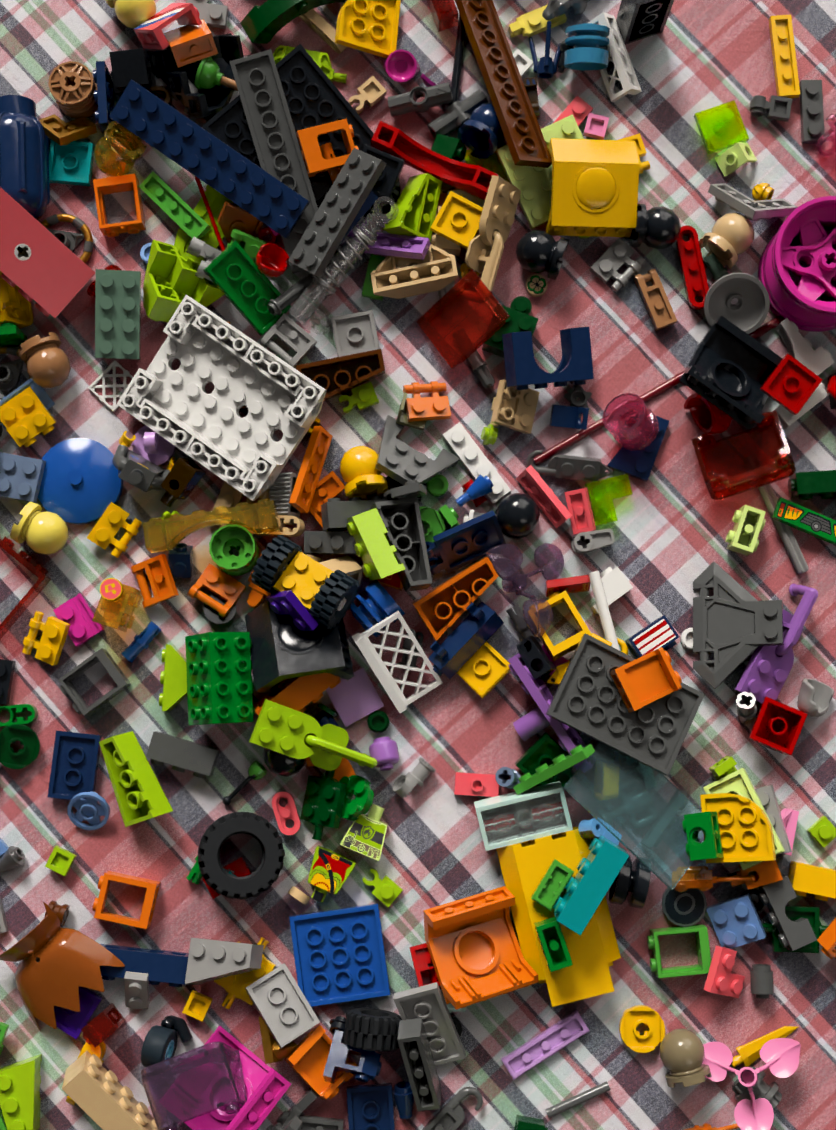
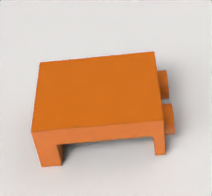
M204 19L201 20L202 24L186 25L164 33L178 68L218 54L212 33Z
M662 647L609 672L629 713L682 689L681 677L677 671L673 670L670 664L672 662L671 657Z
M317 1025L298 1044L295 1051L284 1060L322 1100L327 1098L331 1100L339 1092L338 1086L343 1081H349L354 1074L340 1071L337 1072L334 1083L325 1081L323 1073L332 1040L325 1034V1029L321 1025ZM347 1057L346 1064L357 1066L355 1062H352Z

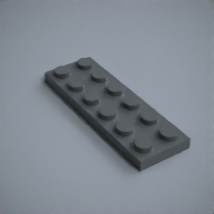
M356 148L352 150L288 260L290 263L317 278L321 277L384 170L386 163L383 160Z

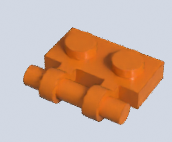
M430 381V384H419V382H414L411 385L403 386V393L412 394V398H407L405 401L408 422L450 419L451 411L448 396H439V392L447 390L446 383ZM430 392L431 397L421 398L420 393Z

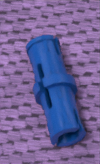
M151 621L139 635L136 634L134 641L121 654L132 663L144 649L149 647V643L162 630Z

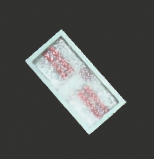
M560 781L532 787L519 795L516 792L474 801L486 851L573 830L563 786Z

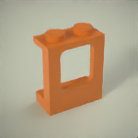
M347 118L296 132L309 178L314 177L319 172L343 167L354 148L359 150L357 145L354 146L352 139L354 131L352 125H348ZM341 130L347 155L324 159L317 137Z

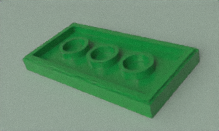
M237 241L230 244L203 269L260 336L266 333L284 313L286 314L292 308L291 305H288L282 310L280 315L275 316L267 309L269 301L271 299L275 300L281 293L266 275L261 273L255 262Z

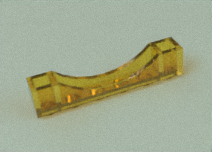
M260 499L254 504L243 502L231 508L219 506L215 507L213 511L208 512L196 510L192 514L185 516L183 514H174L170 516L171 518L167 519L151 518L149 522L143 523L145 547L150 553L173 550L180 541L191 533L213 525L237 524L258 535L280 531L277 506L274 500Z

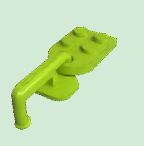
M265 699L249 740L253 744L295 759L310 757L314 766L328 771L337 769L342 757L357 762L360 766L375 768L378 764L375 758L346 748L349 736L345 729L330 723L320 726L318 721L312 716Z

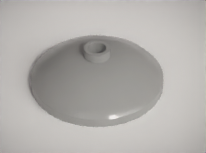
M731 273L718 279L706 294L704 300L705 317L710 326H712L719 316H723L741 330L750 334L759 328L767 317L770 306L769 295L762 282L750 274ZM732 299H738L736 304H731Z

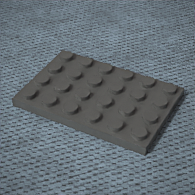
M586 633L583 634L546 715L666 776L669 775L705 694L681 683L682 689L629 713L609 672L635 660V658Z

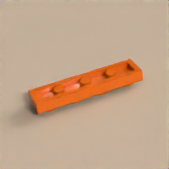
M314 426L289 501V504L301 513L309 512L333 437L322 426Z

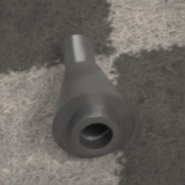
M10 846L0 858V873L24 864L25 855L20 848Z

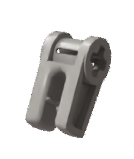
M612 529L581 532L572 539L571 548L577 554H585L608 547L615 542ZM580 538H581L582 542H585V541H586V543H587V544L584 546V548L582 547V545H578V544H577V542L580 541Z

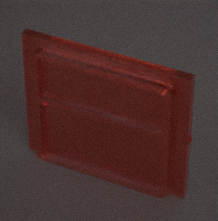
M471 269L416 322L448 365L454 369L497 332L510 316L492 294V291L488 289L477 273Z

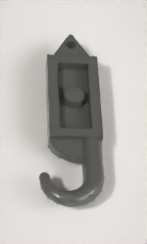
M473 1087L461 1089L422 1130H456L465 1118V1112L460 1103L468 1095H473L477 1099L475 1110L478 1111L483 1103L480 1091Z

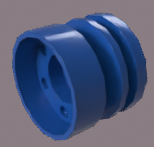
M374 580L365 588L369 596L367 600L358 594L356 598L361 602V605L357 607L354 602L350 605L353 616L365 630H368L396 611H399L402 616L405 614L377 580ZM378 632L373 633L376 638L381 635Z

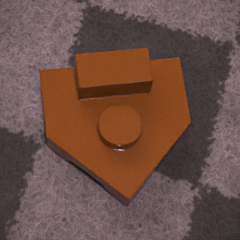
M227 201L224 202L217 220L227 243H230L232 240L231 233L233 229L258 237V233L263 225V222L234 202L230 203Z

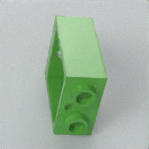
M697 924L687 927L677 926L650 929V936H647L648 948L652 949L653 958H650L651 972H655L658 978L708 974L711 956L708 930L705 925ZM695 933L698 964L662 968L658 936Z

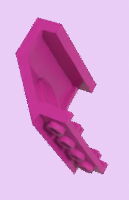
M219 1025L160 1100V1103L192 1130H257L290 1087L291 1083L265 1064Z

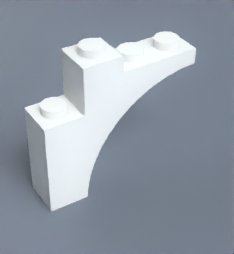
M788 318L775 328L785 344L787 353L817 376L835 363L832 354L822 346L814 351L811 342L807 338H803L798 332L797 325L793 321H789ZM822 382L818 385L797 415H793L780 404L770 415L785 430L829 395L826 392L825 385Z

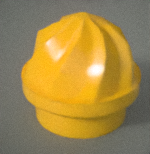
M768 183L757 184L752 189V198L755 201L770 200L774 194V189Z

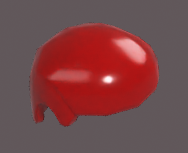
M267 243L260 247L256 255V266L261 273L268 277H279L284 274L288 267L289 256L278 245Z

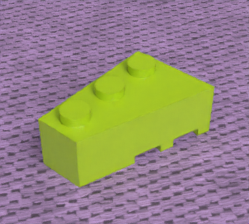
M42 1054L0 1068V1107L7 1130H38L40 1128V1063L42 1061Z

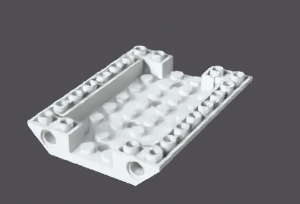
M186 294L163 330L168 337L147 370L138 369L117 402V405L246 497L255 501L273 485L321 411L327 390ZM175 359L180 360V367L177 370H173L171 366ZM212 382L214 390L212 393L207 394L205 386L207 383ZM242 406H247V416L240 417L239 409ZM280 429L283 432V437L280 441L276 442L273 434L276 430Z

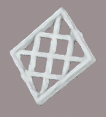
M114 360L88 388L101 402H104L115 412L119 408L116 404V398H121L122 396L116 395V388L124 387L125 391L129 385L127 384L126 377L133 379V376ZM116 367H120L123 370V374H116ZM113 368V374H107ZM113 377V385H105V378ZM116 377H123V384H116ZM102 379V385H96ZM95 388H102V395H98L95 392ZM105 388H113V395H106ZM106 398H113V405H109L106 402Z

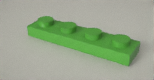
M153 171L139 185V188L191 238L194 236L201 240L211 229Z
M580 744L570 750V755L565 757L564 754H561L552 760L553 764L548 766L547 763L539 766L535 769L536 773L533 775L530 772L518 778L520 782L513 788L517 795L587 759L595 750L591 744L582 747Z

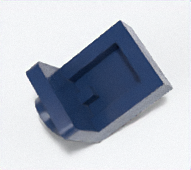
M177 543L171 546L168 560L173 578L192 577L193 546L185 543Z

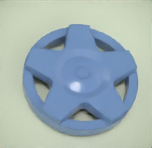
M92 791L82 792L71 799L67 813L70 820L77 827L85 830H96L103 827L108 821L110 806L98 793ZM72 806L77 809L75 814H73ZM105 815V818L101 821L100 816ZM87 820L90 824H85L82 821Z

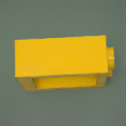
M566 590L562 593L559 591L553 593L548 597L549 600L542 604L537 602L530 606V610L527 611L529 620L553 661L577 649L583 634L586 633L591 636V632ZM564 601L581 631L553 646L537 615Z

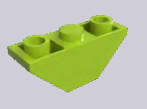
M166 644V649L162 650V662H165V667L160 675L163 693L159 695V706H162V711H171L187 696L186 658L175 646Z

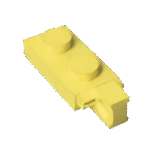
M545 5L520 15L516 18V22L509 24L508 32L511 38L520 34L523 37L527 36L529 38L546 31L548 21H551V28L565 23L567 17L564 13L551 20H545L542 17V13L547 7Z

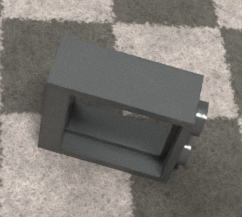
M103 648L58 680L61 683L60 689L66 697L70 696L74 701L72 706L79 715L83 714L84 716H89L131 685L108 651ZM100 661L117 686L88 706L71 681Z

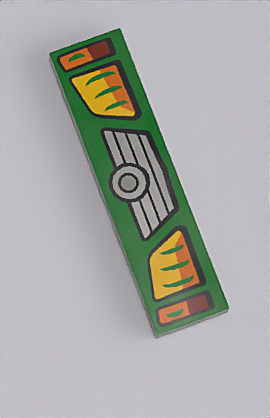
M782 497L778 499L772 519L836 546V520Z

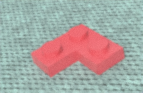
M716 945L703 990L739 998L745 976L731 972L737 951Z

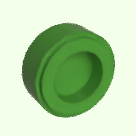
M437 474L432 480L427 482V490L433 496H442L448 490V481L443 475Z

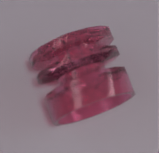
M626 393L613 398L603 412L605 428L627 450L634 451L645 448L656 438L659 431L657 417L637 394Z

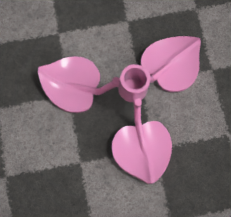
M789 1038L769 1040L760 1050V1057L767 1064L755 1070L750 1067H743L740 1071L729 1067L733 1061V1055L725 1044L715 1041L703 1044L705 1058L702 1064L709 1065L712 1077L705 1076L707 1079L715 1082L723 1081L727 1076L728 1070L737 1074L739 1082L743 1086L748 1087L751 1100L742 1099L734 1110L735 1121L740 1129L770 1130L774 1120L772 1105L765 1098L755 1100L752 1087L758 1082L757 1074L770 1068L773 1075L779 1078H787L793 1075L799 1065L800 1043Z

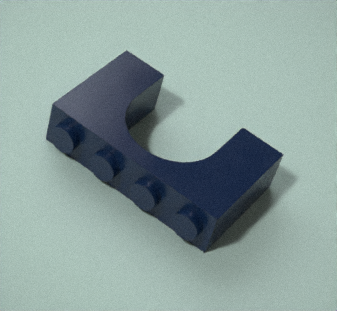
M589 327L560 330L562 358L558 368L552 373L545 372L537 365L533 353L531 331L503 334L507 387H515V391L527 390L528 385H534L535 389L548 388V383H554V387L567 386V382L573 381V385L586 384V380L594 379Z

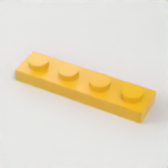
M791 14L770 16L768 21L777 96L798 98L800 96Z

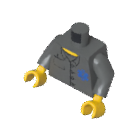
M125 431L119 439L120 445H118L113 457V465L118 470V477L144 492L163 490L161 484L174 466L175 457L170 459L166 470L128 449L136 439V436L133 435L129 439L126 436L127 431Z

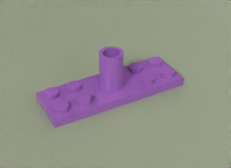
M520 653L508 659L510 663L508 666L515 676H519L522 681L521 686L526 694H531L538 705L537 708L513 722L518 735L526 741L551 725L560 738L558 742L564 751L568 750L570 753L571 749L580 744L582 747H585L586 744L575 729L546 715L554 696L543 679H534L522 660ZM590 755L587 759L573 766L584 773L592 767L596 759L593 755Z

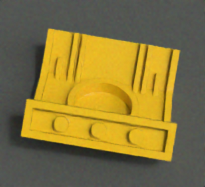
M551 138L548 150L552 159V195L546 232L557 236L630 237L633 228H636L639 159L635 141Z

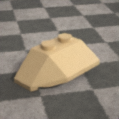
M432 244L424 260L387 256L378 265L376 270L370 273L374 295L396 299L442 290L459 277L455 255L449 254Z

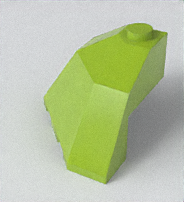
M153 240L143 283V306L148 318L153 321L168 323L186 294L204 307L209 306L224 295L214 282L205 278L202 280L195 276L200 265L191 257L187 260L179 255L180 250L175 246Z

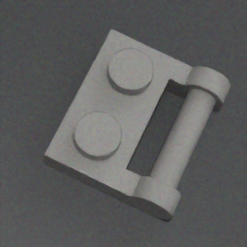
M284 313L259 343L264 348L268 347L273 353L280 356L283 361L296 368V365H299L300 361L316 345L317 341ZM275 336L296 352L293 358L272 341Z

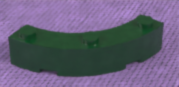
M267 0L261 6L256 5L240 24L252 43L268 44L280 29L296 17L316 7L330 3H344L347 0Z

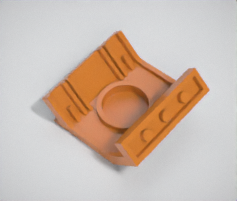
M505 886L423 910L425 941L446 1004L451 1003L456 1010L538 983V974L524 959L510 919L509 907L515 905V896Z

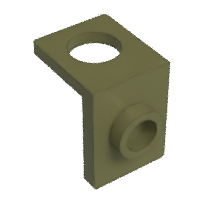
M404 392L396 423L423 431L426 421L408 422L405 401L408 393Z

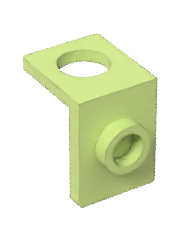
M737 142L715 158L724 176L730 175L747 162L757 161L747 142Z

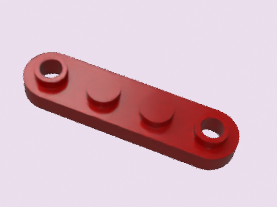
M682 226L679 237L676 240V246L687 299L693 309L701 310L704 309V300L709 287L698 234L693 227ZM688 236L689 241H684L682 237ZM695 297H701L702 302H696Z

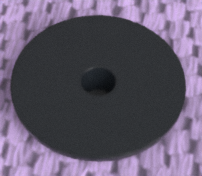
M216 594L210 595L211 598L222 605L227 603V601ZM205 603L203 611L209 621L216 624H224L235 616L236 604L226 618L218 615L219 612Z

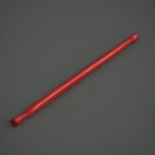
M195 176L211 224L223 252L225 247L200 179Z

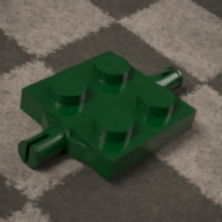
M326 770L325 776L322 777L308 776L300 819L315 825L312 837L315 840H322L324 827L339 829L347 784L334 779L335 770Z
M785 906V914L791 921L800 918L808 919L817 939L828 927L821 925L819 907ZM762 923L765 933H771L772 950L774 952L819 953V942L817 940L794 951L787 950L786 947L783 948L778 940L780 933L777 927L772 924Z

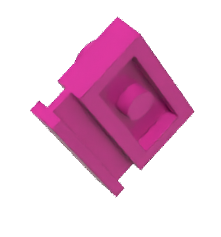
M81 593L53 610L58 619L71 624L68 635L76 647L81 646L98 633L104 631L103 626Z

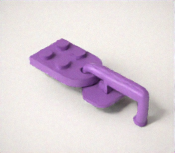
M797 584L790 585L789 592L792 596L803 595L794 615L783 609L784 645L758 646L751 656L735 690L741 693H752L755 695L756 701L761 704L765 697L773 700L777 699L793 666L794 653L792 646L798 642L803 626L818 597V591L814 588Z

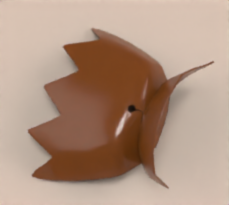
M44 901L43 903L47 911L44 919L19 942L0 955V960L20 961L15 972V982L23 1004L40 1032L41 1029L35 1018L53 1029H57L54 1006L80 1012L79 986L100 992L105 991L100 966L125 967L120 959L90 937L75 929L61 928L58 916Z

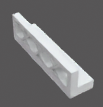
M601 13L588 23H599V25L610 28V35L606 37L609 39V44L607 45V51H609L608 63L612 61L615 68L612 75L607 73V68L601 69L600 73L611 102H616L627 94L637 95L642 90L614 15ZM616 80L621 82L623 90L615 94L613 88Z

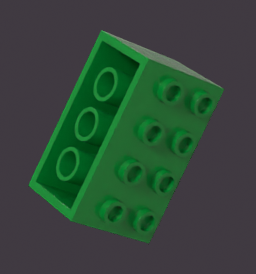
M207 632L186 636L188 724L207 725L253 722L255 708L252 702L254 686L251 678L253 668L250 655L252 647L250 632Z

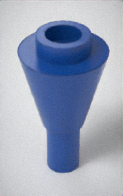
M479 475L467 489L466 493L455 501L461 507L470 500L492 493L491 488L494 485L487 476Z

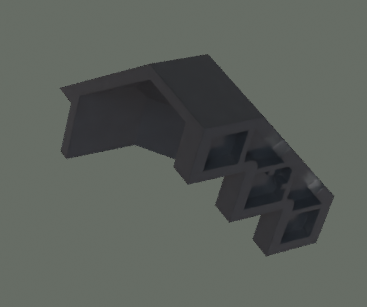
M229 33L213 36L218 54L210 57L218 64L220 72L225 77L235 80L229 61L250 55H243L240 35ZM169 46L164 50H148L152 73L157 79L161 78L166 83V90L176 101L180 100L185 106V113L189 117L205 118L218 113L229 104L235 91L234 89L224 85H215L211 89H196L195 77L202 60L178 68Z

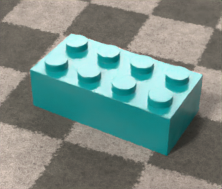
M600 835L599 839L594 838L589 846L591 852L588 857L581 859L577 866L579 870L575 878H570L565 887L567 891L564 896H559L553 906L556 920L580 936L629 857V854L623 848Z

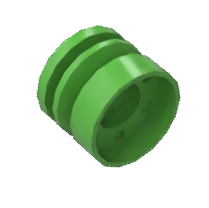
M228 524L220 527L212 535L209 542V552L212 560L226 574L242 576L249 573L257 564L259 548L253 535L245 527L237 524ZM233 549L239 550L238 556L233 554Z

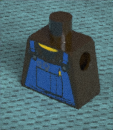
M178 458L161 484V487L166 492L160 501L171 507L176 499L185 500L206 474V471L190 459Z

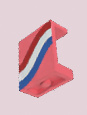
M172 3L134 28L143 48L157 50L167 48L169 43L161 29L174 20H177L179 25L202 24L197 8L192 3Z

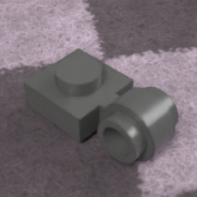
M756 95L750 101L749 111L755 117L763 116L767 111V119L788 122L792 98L772 95L768 102L766 97Z

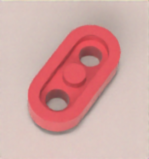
M280 791L272 798L273 811L279 830L285 835H293L301 827L299 813L292 794L287 791ZM281 798H285L288 803L286 806L280 805ZM288 819L294 822V826L291 828L286 825Z

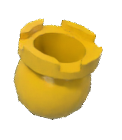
M361 445L353 447L344 453L340 461V473L343 480L347 483L344 490L349 498L361 497L362 500H368L367 495L377 493V496H380L388 489L386 477L382 476V472L375 468L378 454L373 449Z

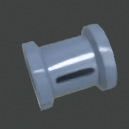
M508 767L500 768L495 775L496 782L500 786L514 789L513 787L520 782L518 778L521 777L517 770Z

